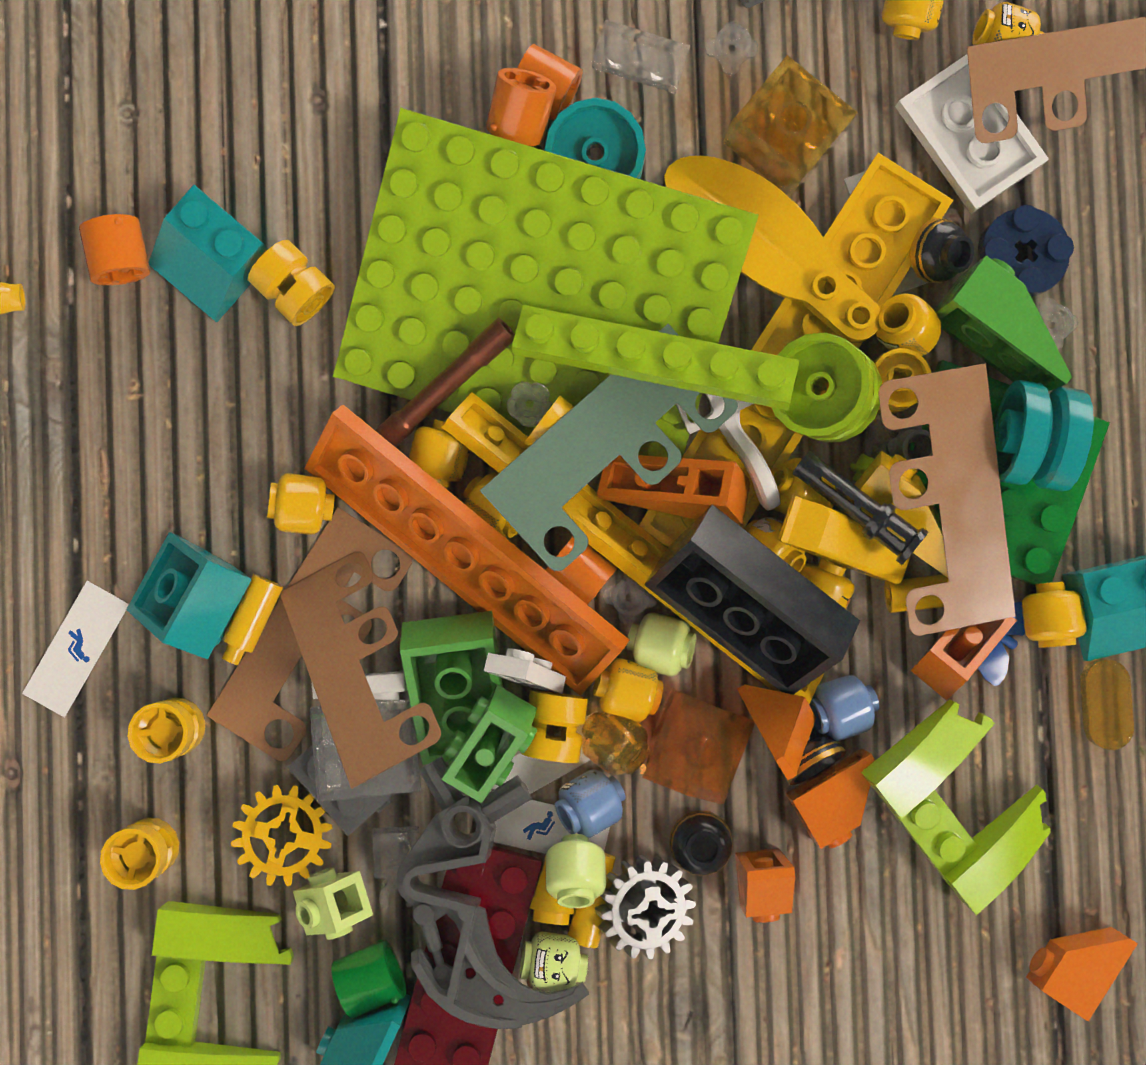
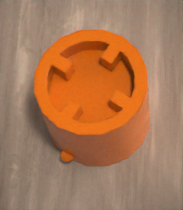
M532 44L528 48L517 67L540 74L550 79L556 85L557 89L549 119L552 121L556 119L561 111L570 106L583 74V69L536 44Z
M519 68L499 70L486 122L487 131L494 136L527 146L540 145L544 140L557 89L556 85L550 79L532 71Z
M128 214L103 215L84 221L79 225L90 282L97 285H121L144 279L150 274L140 222L137 217Z
M574 537L568 541L556 557L566 556L572 551ZM588 544L586 550L564 570L554 571L549 567L545 570L588 605L614 574L617 567Z

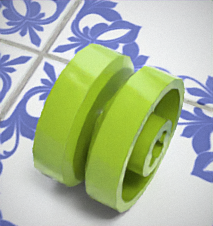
M827 332L806 334L788 343L778 354V356L800 360L789 411L771 407L775 417L789 430L824 443L843 442L862 433L875 419L880 407L879 388L882 385V378L874 361L847 339ZM829 382L828 390L825 385V383ZM822 390H827L826 393L820 395V392Z

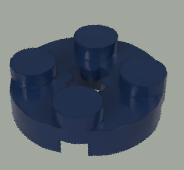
M1023 205L997 217L981 235L978 250L980 249V260L987 255L991 259L1002 260L1012 267L1015 277L1025 284L1030 296L1033 297L1051 289L1062 279L1069 266V258L1073 254L1074 244L1056 218L1032 205ZM1015 244L1029 245L1034 256L1033 261L1028 259L1021 263L1017 261L1015 257L1019 251L1014 247Z

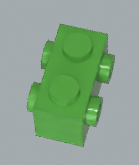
M499 685L496 686L488 699L480 696L467 717V720L472 724L466 733L458 730L444 752L445 755L450 757L442 780L482 803L495 784L497 786L503 785L513 768L514 762L511 760L517 751L524 753L534 739L537 728L533 727L532 723L537 708Z

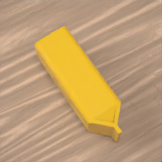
M794 495L792 496L778 540L786 545L872 578L894 584H899L903 580L910 559L909 557L903 565H900L896 561L897 555L877 540L872 539L869 541L864 537L865 534L861 532L864 527L848 515Z

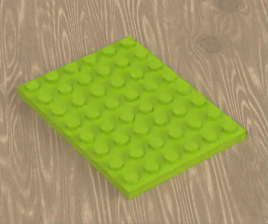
M400 107L333 377L411 400L467 349L468 345L497 318L502 319L515 334L523 305L657 332L669 324L679 336L719 343L759 215ZM511 343L488 365L481 367L437 408L453 413L468 395L473 392L525 435L529 436L560 395L576 406L611 374L514 355ZM699 393L696 398V410H698L703 393ZM675 404L655 424L679 449L682 458L690 434H688ZM686 413L688 420H689L690 422H694V421L690 418V416ZM656 441L646 442L641 446L638 455L668 457L666 448Z

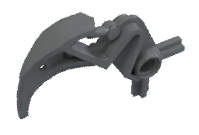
M441 756L418 770L440 806L441 811L436 813L400 865L397 873L396 885L399 893L408 903L414 905L413 918L417 924L421 925L428 951L432 952L435 961L434 965L428 953L423 951L422 947H419L411 952L412 968L428 996L450 1015L467 1023L496 1029L522 1028L523 1025L549 1018L573 1006L589 995L588 989L581 982L569 989L547 993L539 992L522 984L505 968L497 955L489 929L486 909L479 906L481 898L423 884L419 880L418 875L485 863L490 857L497 828L495 821L530 801L532 797L528 792L526 784L517 775L502 786L489 792L484 801L480 803L442 780L447 764ZM467 812L474 817L477 824L474 833L464 834L458 830L455 824L457 813ZM445 914L455 922L461 933L454 966L444 962L441 952L443 945L436 924V920ZM473 968L476 975L469 977L466 975L465 970ZM495 995H501L504 999V1002L502 1004H496L493 1000V997Z

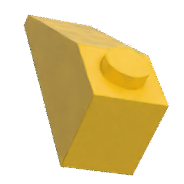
M881 451L854 485L881 505L884 502L893 504L889 471L893 464L907 459L898 454H895L892 458ZM916 468L905 471L899 480L901 493L909 499L919 498L926 492L920 477L916 475L918 472ZM848 496L847 499L854 504V500ZM929 505L908 510L896 508L895 513L916 529L924 528L929 532L914 550L913 554L948 578L941 517L935 506ZM861 507V510L863 512H865L871 518L873 517V514H871L865 508ZM887 527V529L895 536H897L899 539H901L902 541H906L902 536H900L890 527Z

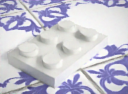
M967 54L900 99L895 106L971 214L1049 160L1018 115V130L1013 138L990 143H981L977 140L974 129ZM992 103L986 107L982 115V123L988 132L999 133L1007 126L1009 119L1008 111L1002 104Z

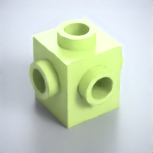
M334 867L326 868L309 875V884L293 891L297 904L296 916L299 923L304 927L306 935L325 934L327 940L335 939L353 931L352 925L373 915L360 871L336 873Z

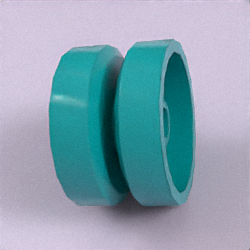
M596 97L576 101L561 111L548 130L544 149L547 152L641 179L646 153L642 128L632 113L615 101ZM600 148L603 157L597 161L589 159L587 155L591 156L590 149Z
M1017 380L1011 383L1000 403L993 427L1000 482L1023 485L1028 484L1033 479L1039 488L1055 491L1070 490L1078 481L1085 467L1091 447L1094 416L1090 395L1084 390L1066 387L1055 388L1049 393L1043 384Z

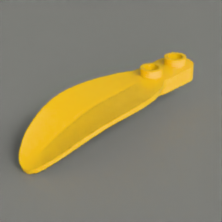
M711 156L683 157L674 161L667 168L664 175L666 187L759 215L741 270L744 276L779 296L803 302L814 315L839 337L845 338L851 343L866 341L878 331L880 327L879 314L881 311L878 304L836 267L832 253L817 227L804 211L777 186L743 166ZM818 281H828L832 286V293L823 294L820 292ZM854 310H860L865 314V324L854 322L852 318Z

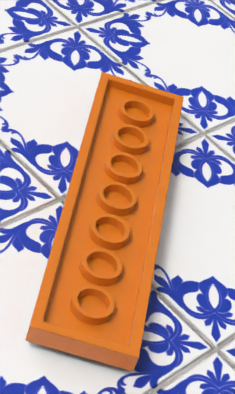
M341 405L331 414L304 469L311 475L322 478L328 489L478 612L492 611L494 625L526 652L534 654V658L552 662L551 670L566 676L565 684L581 696L623 651L630 639L345 405Z

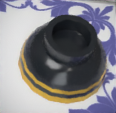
M934 218L926 222L918 230L912 243V268L917 277L924 282L942 283L968 269L974 258L972 240L965 235L962 228L948 219Z
M813 727L804 749L798 772L795 777L788 780L789 785L802 783L828 769L846 754V750L836 740L827 736H819Z
M697 810L685 814L676 821L670 832L669 849L672 858L681 869L692 875L707 876L717 873L727 864L732 855L733 838L730 828L721 817L710 811Z

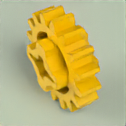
M274 785L272 797L268 799L258 791L255 793L258 802L255 808L245 804L241 806L242 811L248 816L246 821H236L232 825V827L242 831V838L233 840L231 846L243 847L245 851L239 857L237 863L241 865L250 861L254 865L249 875L252 879L259 875L261 871L267 873L266 884L272 886L276 875L283 876L286 886H291L292 874L299 872L304 879H308L310 876L306 866L310 862L322 866L324 862L317 855L319 848L330 849L332 845L330 842L322 839V833L333 829L332 824H321L319 817L325 811L322 807L314 810L310 806L314 800L310 794L303 800L297 798L298 786L293 785L288 795H282L279 785ZM282 804L279 816L268 823L255 821L257 816L266 808ZM298 808L303 810L309 817L313 826V833L304 832L295 819ZM286 813H289V831L296 833L294 842H286L276 858L275 852L277 848L275 847V839L268 837L270 828H279L281 822L285 819ZM250 837L259 838L264 841L269 850L266 863L255 854ZM298 847L309 850L297 863L282 867L285 856Z

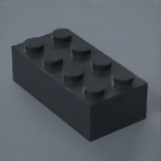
M713 504L665 550L644 584L779 691L788 694H795L842 661L860 623L858 618Z

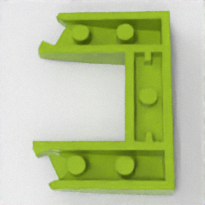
M949 699L861 773L957 897L977 916L1026 867L1051 831L1047 824L1042 823L1040 805L1047 801L1046 793L1041 787L1035 785L971 838L935 789L963 762L995 723L990 717L978 712L974 721L958 715L960 704Z
M167 901L158 908L151 955L156 956L147 1032L145 1043L139 1048L137 1065L278 1064L281 1059V1052L195 1041L206 961L291 965L294 957L292 948L289 947L279 951L270 927L282 920L280 914Z

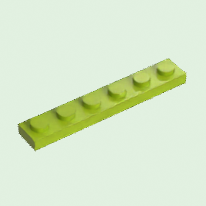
M523 305L511 346L514 355L788 411L800 362L798 359Z

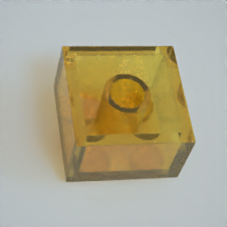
M786 55L731 121L723 143L791 198L845 134L858 112L791 57Z

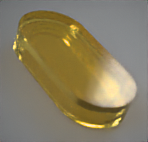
M1106 659L1094 660L1085 666L1080 676L1084 733L1093 745L1107 750H1117L1126 746L1134 733L1130 675L1126 668L1116 661Z

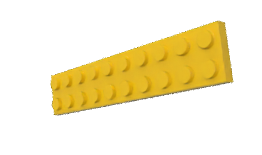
M878 152L823 238L832 253L836 267L881 307L886 300L893 296L912 266V243L918 230L926 222L934 218H942L953 202V199ZM818 281L820 292L823 294L832 293V286L828 281ZM784 297L751 350L778 355L788 343L806 334L827 332L838 335L814 315L803 302ZM854 310L852 312L854 322L865 324L866 316L862 311ZM863 342L852 344L859 348ZM829 382L825 383L827 390L829 388ZM822 390L820 392V395L826 393L827 390ZM752 404L740 410L742 429L758 448L772 473L789 459L803 435L789 430L775 417L771 407ZM700 429L682 458L735 461L751 480L743 524H738L744 529L760 504L752 479L741 459L729 445L720 429L710 433ZM648 509L639 526L668 548L696 520Z

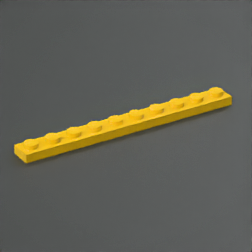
M473 392L457 407L442 426L444 430L498 473L529 447L524 443L528 437ZM588 484L561 507L588 538V544L769 689L779 691L644 585L667 547L608 500L600 499L597 496V491ZM824 673L793 695L805 697L810 704Z

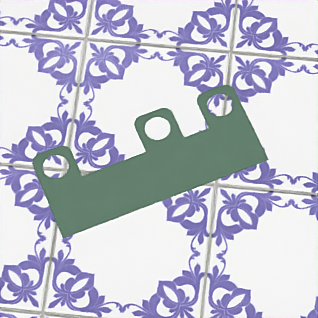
M669 324L659 331L679 336ZM611 374L485 485L480 492L549 568L554 571L564 570L586 550L588 538L561 508L619 455L645 483L650 485L659 483L680 463L681 452L655 422L678 403L701 430L708 433L714 432L736 412L738 407L737 400L722 397L724 400L722 414L715 419H706L697 412L695 406L696 398L700 392ZM656 441L666 448L668 460L662 469L650 471L640 464L638 459L639 449L646 442ZM556 526L567 528L574 537L572 551L563 557H555L549 554L544 546L545 534L549 529Z

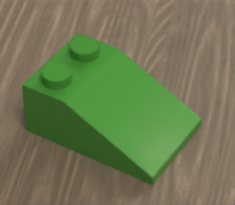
M987 255L958 277L934 311L941 321L942 330L1012 382L1021 380L1041 383L1049 392L1066 385L1072 378L1025 284L1015 277L1012 267L1004 261L991 259Z
M492 611L402 622L400 655L410 706L413 707L420 703L428 704L432 708L441 729V737L438 742L420 752L422 765L429 764L441 756L445 762H449L450 757L445 755L444 752L458 730L466 733L472 724L467 720V717L478 698L483 696L488 699L497 685L503 688L501 677L484 671L488 653L499 655ZM413 716L417 741L420 743L428 734L429 724L425 718Z

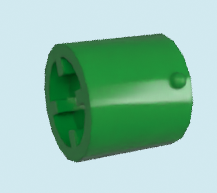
M380 939L377 943L333 960L331 964L336 994L345 1013L352 1019L390 1003L396 1004L400 999L405 998L406 985L401 966L392 946L385 939Z

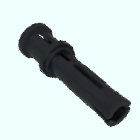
M809 451L792 473V475L800 478L827 499L828 502L835 505L864 527L861 532L865 534L864 537L869 541L872 539L877 540L897 555L896 561L900 565L905 563L929 533L924 528L916 529L895 513L896 507L893 504H887L886 502L882 505L851 483L850 480L816 457L812 451ZM822 477L852 498L854 504L822 481ZM861 507L865 508L867 511L873 514V517L871 518L869 515L861 510ZM887 527H890L892 530H894L896 533L902 536L906 541H902L901 539H899L897 536L891 533L887 529Z

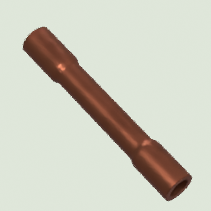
M497 318L468 345L467 349L402 409L390 415L375 431L393 446L397 447L414 431L415 427L473 374L481 367L488 365L513 342L514 332L502 319Z

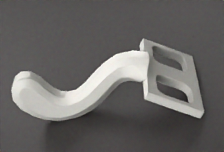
M706 394L711 405V412L704 418L715 419L724 410V400L722 397ZM738 400L736 412L718 429H720L729 445L746 467L760 504L769 511L780 505V494L765 459L740 424V410L754 403ZM676 403L688 434L700 430L695 422L688 420L685 411Z

